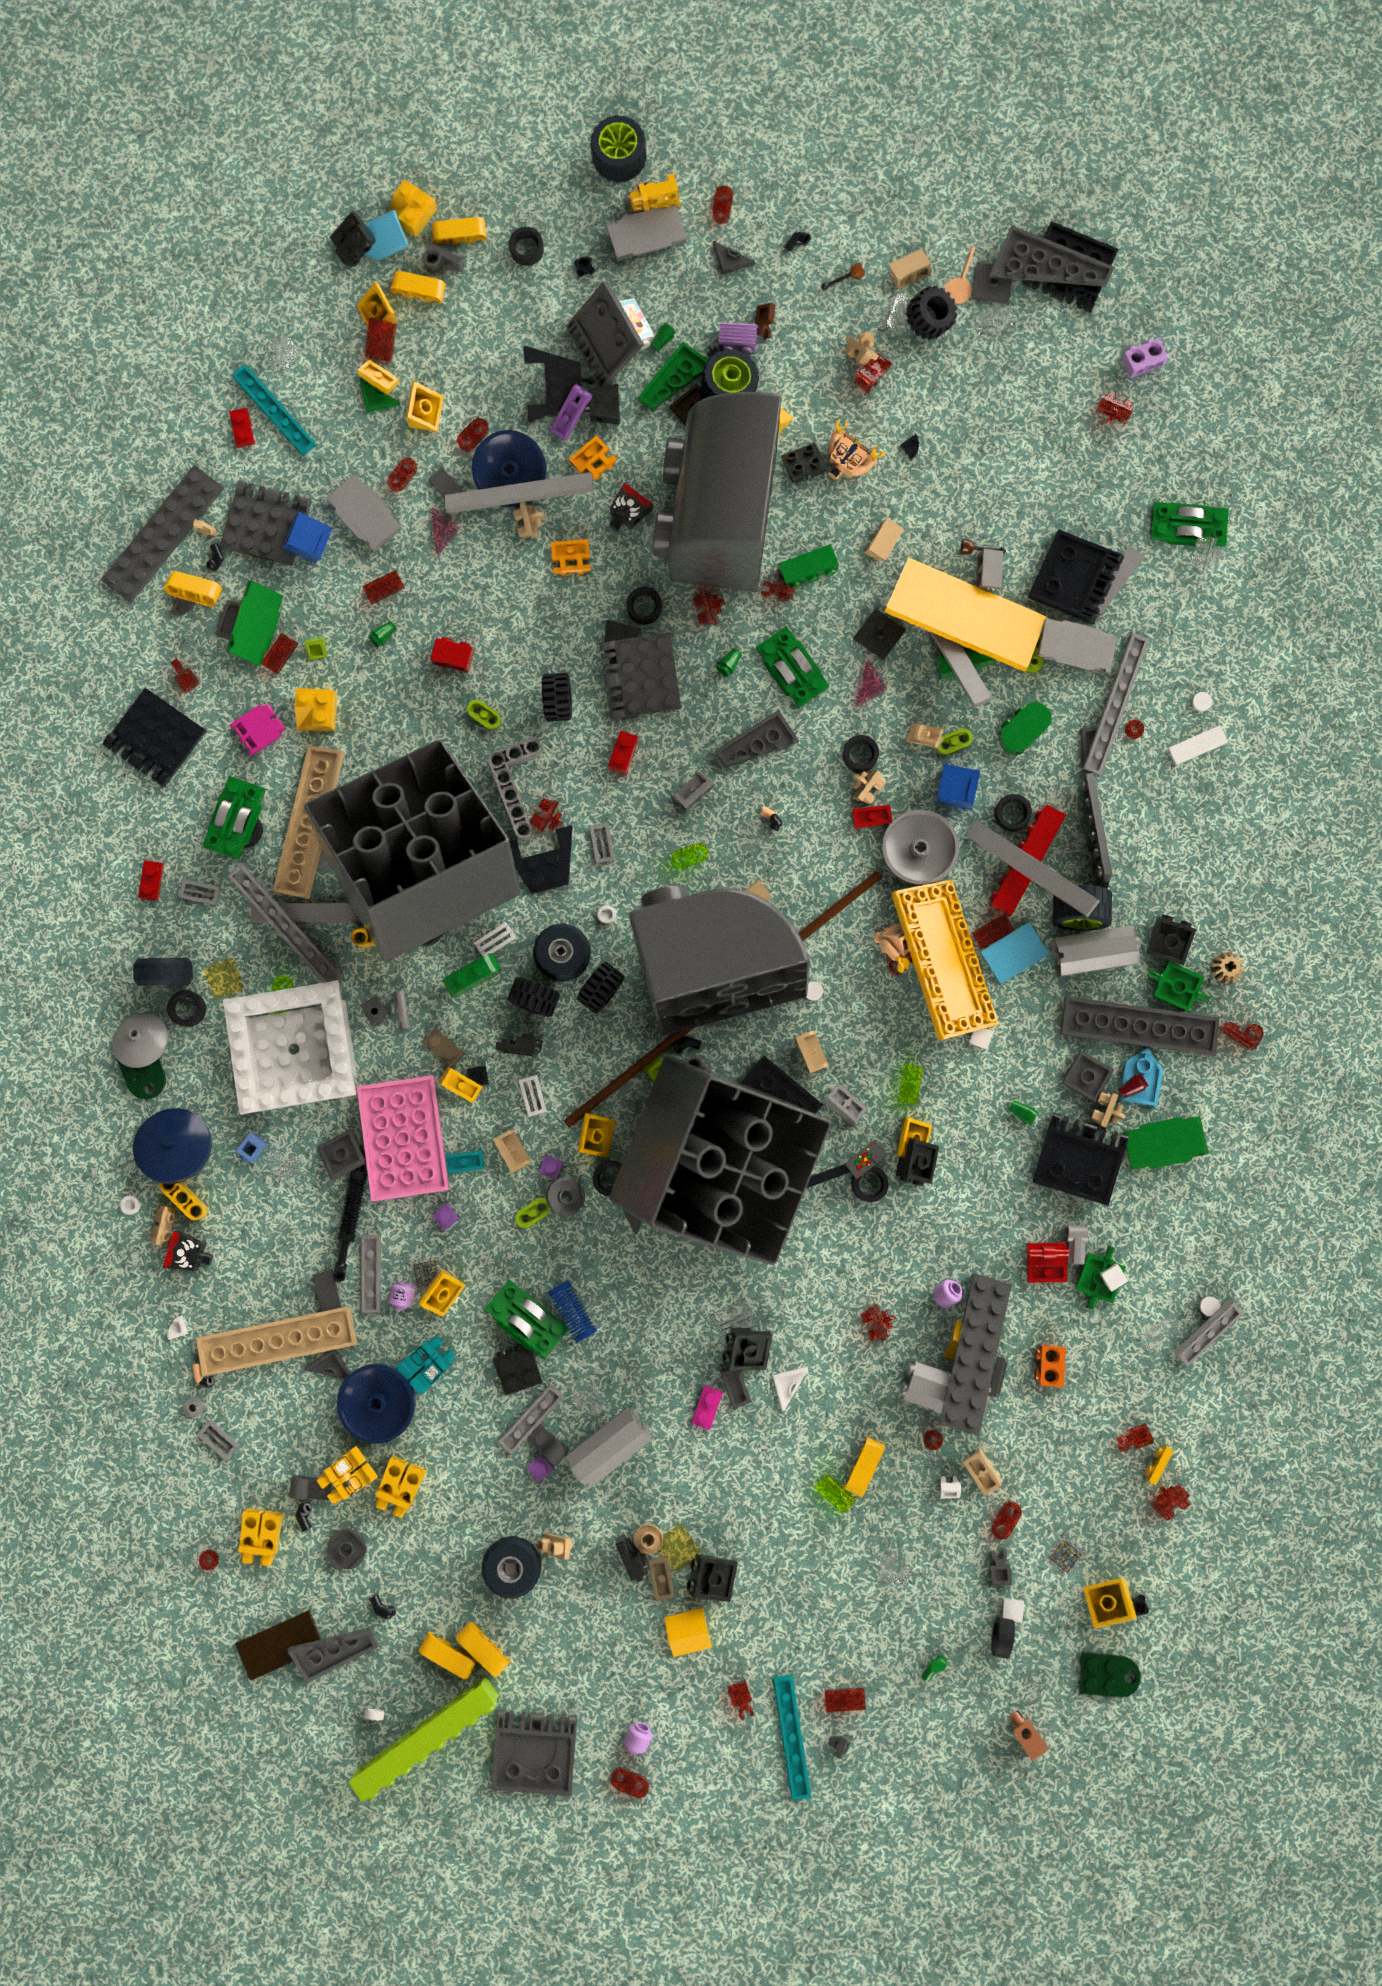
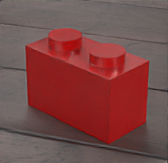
M442 637V639L436 638L430 660L432 664L469 673L474 649L466 642H460L459 644L447 637Z
M620 730L608 763L610 771L627 776L639 742L638 736Z

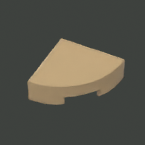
M194 520L193 526L197 532L215 536L217 530L202 521Z

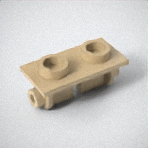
M160 1205L157 1208L154 1222H158L159 1226L153 1225L149 1238L152 1244L168 1245L171 1239L172 1225L176 1219L175 1213L177 1208Z

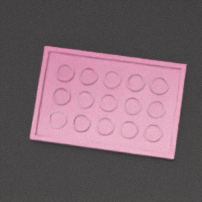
M434 1075L357 1086L371 1202L448 1191L449 1183Z

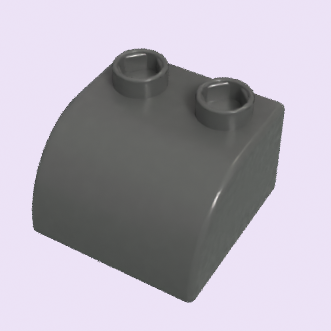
M735 392L705 398L690 408L684 439L668 438L664 457L663 483L677 485L674 512L662 510L657 512L652 553L654 556L668 558L669 578L673 582L758 592L777 454L781 394Z
M441 740L427 744L316 797L304 805L314 833L336 879L382 957L387 961L520 895V885L508 836Z
M678 884L668 885L647 892L640 900L642 908L629 913V920L661 1035L663 1036L808 996L810 958L800 935L790 921L776 907L757 895L729 888L711 889L688 895L685 886Z
M666 1057L661 1064L609 1196L610 1201L652 1228L768 1265H775L831 1127V1122L813 1112L675 1058Z

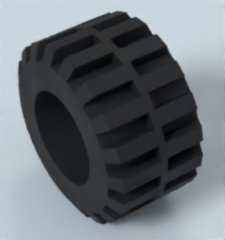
M935 285L933 287L928 286L914 296L907 305L906 309L908 311L906 316L909 318L907 323L911 324L912 327L910 329L912 331L915 330L917 336L922 335L923 339L933 340L940 337L956 322L955 318H957L958 313L955 312L957 310V305H954L955 299L951 298V294L949 292L946 293L944 288L941 287L939 289ZM927 306L934 310L937 320L929 315Z
M567 673L543 674L542 702L547 722L568 721L572 718V694L570 678Z
M604 962L583 985L578 993L577 1000L596 1014L611 1000L622 985L625 976L609 963Z
M516 977L507 1000L511 1004L545 1017H552L560 994L556 990L538 982Z

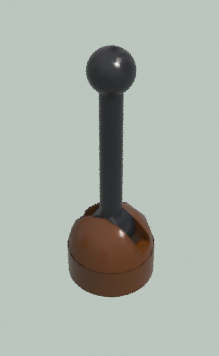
M962 539L960 554L968 555L974 550L982 551L983 549L1003 551V554H1005L1006 549L1004 547L998 549L975 546L971 540Z

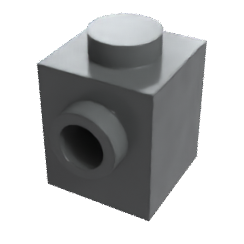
M377 995L360 1005L373 1026L378 1025L380 1027L388 1022L387 1018L391 1016Z

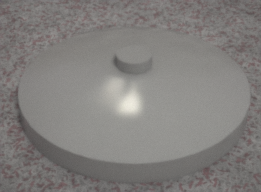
M928 810L909 811L897 817L887 828L882 843L883 859L889 871L896 878L907 884L922 886L937 883L944 879L956 864L959 855L958 836L953 826L941 815Z

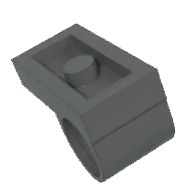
M429 242L423 255L424 264L428 272L438 273L444 264L451 271H462L464 263L461 257Z
M541 1424L528 1439L531 1444L543 1453V1456L556 1466L570 1451L567 1445Z
M294 1474L291 1480L289 1497L329 1501L330 1499L327 1495L331 1493L332 1483L322 1489L317 1482L318 1478Z

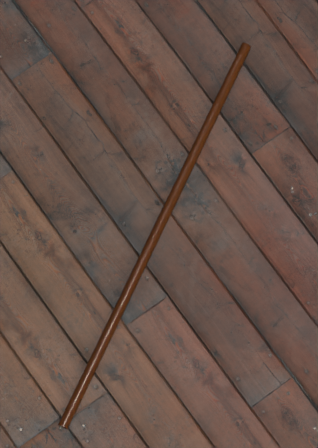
M875 871L801 930L798 934L802 941L882 879L880 873ZM694 1028L671 1034L563 1120L569 1128L585 1116V1113L588 1114L673 1046L676 1040L681 1039Z

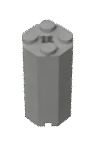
M1133 926L1058 937L1051 940L1052 956L1055 955L1056 964L1054 966L1058 977L1140 964L1138 949L1141 948L1139 937L1135 938Z
M915 1360L913 1364L908 1363L905 1372L908 1377L906 1382H902L899 1390L902 1399L942 1413L950 1373ZM988 1396V1398H987L986 1407H985V1412H986V1409H987V1406H988V1403H989V1398H990V1396Z
M627 1407L564 1457L565 1461H571V1464L568 1465L582 1485L587 1483L585 1488L588 1490L651 1441L652 1431L646 1423L641 1424L639 1421L640 1415L635 1408L629 1409Z

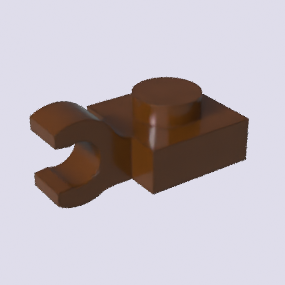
M771 302L757 306L755 324L758 326L757 335L764 334L763 339L771 338L769 324L774 322L776 307Z

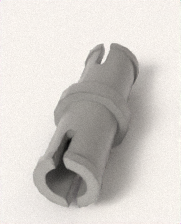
M405 991L393 992L396 1007L394 1013L397 1014L399 1030L411 1029L408 1015L410 1009L407 1007Z

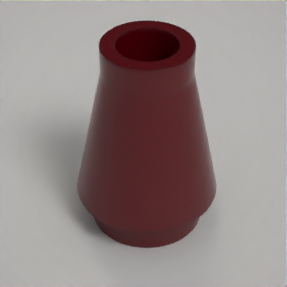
M1139 1073L1138 1075L1134 1074L1118 1090L1125 1099L1128 1096L1145 1091V1088L1149 1085L1142 1074Z

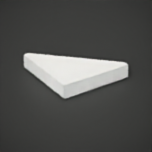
M808 1366L772 1375L782 1411H785L808 1371Z

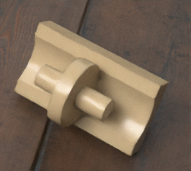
M871 332L861 333L859 340H855L850 335H847L845 340L849 342V345L844 351L846 354L853 358L857 356L855 361L865 367L871 358L877 360L879 355L868 348L874 345V335Z
M520 502V507L513 511L516 521L524 520L525 524L517 528L519 536L522 538H539L537 527L542 526L541 521L545 519V514L539 512L537 507L533 508L532 505H527L526 502Z
M911 723L906 741L937 748L941 745L943 730L924 724Z
M871 770L868 774L865 771L861 775L854 774L852 778L856 782L853 788L857 790L851 798L870 805L875 799V796L869 792L870 789L874 787L876 790H881L886 784L882 777H880L882 773L878 770Z
M1100 1094L1097 1103L1106 1106V1111L1103 1113L1094 1110L1091 1117L1092 1121L1100 1124L1099 1127L1106 1128L1111 1115L1113 1116L1111 1121L1113 1124H1117L1119 1118L1125 1119L1126 1115L1121 1113L1122 1105L1118 1104L1116 1110H1113L1118 1098L1117 1094Z
M544 1533V1538L537 1540L538 1552L564 1560L569 1559L570 1555L568 1552L572 1549L570 1538Z

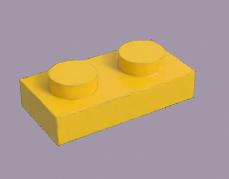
M371 360L366 361L357 372L358 376L387 395L399 383L398 378Z
M1164 1444L1156 1449L1153 1464H1149L1145 1470V1480L1157 1485L1174 1451L1173 1449Z

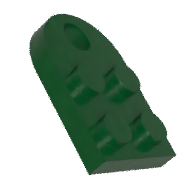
M159 1058L152 1064L140 1068L125 1066L117 1060L126 1085L135 1097L152 1099L157 1097L165 1088L166 1075ZM149 1083H152L155 1087L152 1094L145 1092V1087Z
M1081 1652L1080 1694L1128 1697L1138 1689L1141 1673L1136 1663L1129 1657L1115 1654ZM1134 1672L1135 1680L1127 1682L1125 1680L1126 1673Z

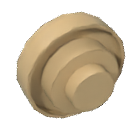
M644 1524L637 1529L634 1535V1543L640 1552L653 1554L661 1548L663 1535L658 1526Z

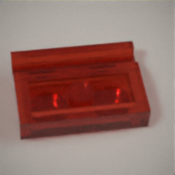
M369 318L365 357L392 362L397 329L396 323Z

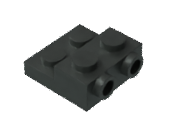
M354 211L350 212L329 237L336 246L335 252L343 264L350 267L356 266L364 254L369 252L372 245L376 242L357 212Z
M1163 914L1162 918H1156L1146 953L1184 965L1196 929L1191 927L1192 923L1183 920L1177 923L1173 921V917Z
M522 1034L521 1037H516V1044L513 1040L507 1039L496 1042L495 1050L499 1053L537 1057L538 1053L542 1051V1041L535 1039L531 1034Z
M909 1138L906 1156H899L895 1176H899L900 1181L911 1183L912 1181L914 1185L924 1186V1183L932 1184L939 1146Z
M731 1327L730 1333H727L725 1338L728 1347L727 1351H723V1362L729 1370H766L772 1333L770 1331H751L749 1327Z
M521 1344L514 1347L515 1351L508 1353L507 1349L496 1353L497 1357L492 1358L505 1395L543 1383L533 1350H527Z
M625 1534L617 1537L615 1544L630 1580L640 1582L648 1577L647 1568L649 1564L644 1553L641 1554L639 1550L633 1552L632 1549L634 1547L631 1539H626Z
M696 1554L695 1559H692L690 1564L691 1571H693L692 1578L687 1581L689 1594L694 1598L731 1602L738 1562L710 1555Z

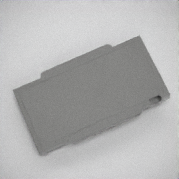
M676 205L623 216L615 224H606V230L617 261L687 242V236Z
M355 474L326 497L328 502L335 508V513L373 552L377 551L402 530L401 525L393 518L392 511L369 485H364Z
M1046 618L1043 622L1037 656L1088 671L1109 674L1111 672L1117 636L1102 633L1100 629L1066 620L1059 622Z

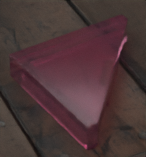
M432 508L436 554L439 556L460 528Z
M870 660L866 662L856 702L857 708L887 690Z

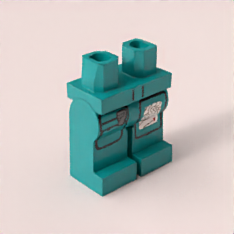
M438 1335L425 1341L395 1367L407 1380L424 1367L409 1382L420 1396L452 1366L451 1363L456 1358V1354L451 1349H448L443 1355L437 1350L444 1344Z

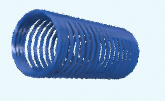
M567 1280L548 1291V1295L552 1297L551 1300H554L553 1303L557 1302L555 1306L559 1305L556 1309L561 1308L558 1312H561L560 1315H563L561 1318H565L563 1321L568 1320L565 1324L570 1323L567 1327L572 1326L568 1330H572L570 1333H574L572 1337H574L575 1343H578L597 1332L594 1325H591L593 1322H589L591 1319H588L589 1316H586L587 1312L584 1313L586 1310H582L584 1306L580 1303L581 1300H578L579 1297L575 1298L577 1294L573 1295L575 1293L573 1291L574 1288H571L572 1285Z

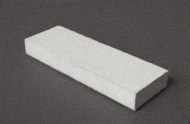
M1217 726L1169 747L1168 751L1175 766L1227 744L1228 740L1221 726Z

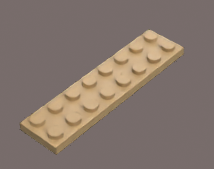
M308 746L273 887V892L310 899L322 848L311 826L304 805L306 802L337 787L345 754L341 750Z
M351 1306L198 1337L196 1338L202 1377L354 1346L357 1345Z

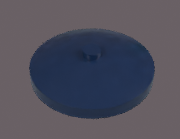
M502 430L486 437L477 447L472 460V476L478 490L546 479L547 464L543 451L531 437L519 431ZM520 503L507 504L501 506L509 508L519 507Z
M181 1108L162 1110L149 1117L140 1126L133 1142V1156L138 1168L149 1179L162 1184H176L195 1176L205 1166L212 1149L211 1133L205 1122L197 1114Z
M381 1363L368 1364L352 1372L341 1385L337 1398L338 1415L345 1429L358 1440L371 1444L386 1443L400 1436L409 1427L416 1410V1396L413 1387L409 1383L410 1381L396 1368Z

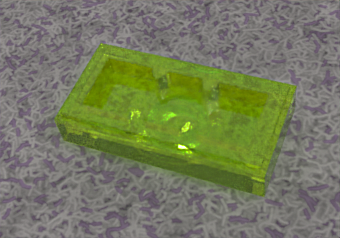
M904 1063L898 1102L917 1105L923 1066Z
M827 1473L813 1487L842 1514L856 1502V1499Z

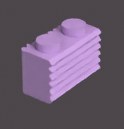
M720 323L719 349L721 351L733 349L741 351L746 355L755 352L757 325Z

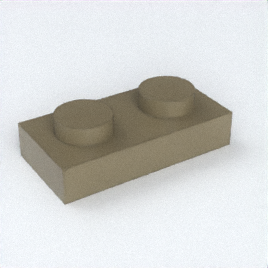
M436 1028L423 1041L428 1048L451 1068L465 1054Z
M669 1557L649 1559L655 1601L675 1598Z

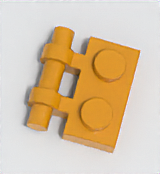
M596 435L569 458V462L580 474H583L585 471L592 472L593 481H597L605 470H610L613 467L617 458L614 455H611L609 458L605 456L609 452V448ZM600 460L602 464L595 469L592 465Z
M588 539L551 542L552 561L560 562V567H553L554 575L561 574V576H567L568 573H578L579 575L584 574V572H591L590 564L583 565V560L590 559ZM566 561H577V565L566 566Z

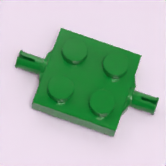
M1171 961L1167 962L1161 974L1151 969L1147 974V977L1157 981L1153 997L1183 1011L1189 1012L1197 999L1208 1004L1211 996L1200 992L1204 976Z
M1109 1245L1104 1256L1087 1253L1085 1264H1083L1075 1290L1081 1291L1089 1297L1085 1308L1092 1311L1097 1300H1104L1113 1304L1118 1288L1114 1291H1109L1100 1276V1273L1118 1264L1112 1259L1116 1248ZM1118 1264L1122 1272L1124 1273L1126 1267Z

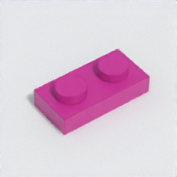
M704 1385L692 1424L711 1429L723 1391Z

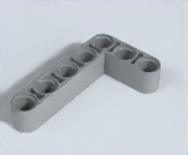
M529 738L494 751L488 757V763L514 832L521 841L531 839L533 830L509 768L541 755V744L535 738ZM531 745L538 746L535 752L528 751ZM515 751L520 753L517 759L510 757ZM501 758L502 763L496 766L493 764L494 759ZM503 775L509 776L508 781L505 783L499 782L500 777ZM508 793H515L513 800L506 799ZM515 810L522 811V815L519 818L512 816ZM523 827L529 829L526 835H520L519 830Z

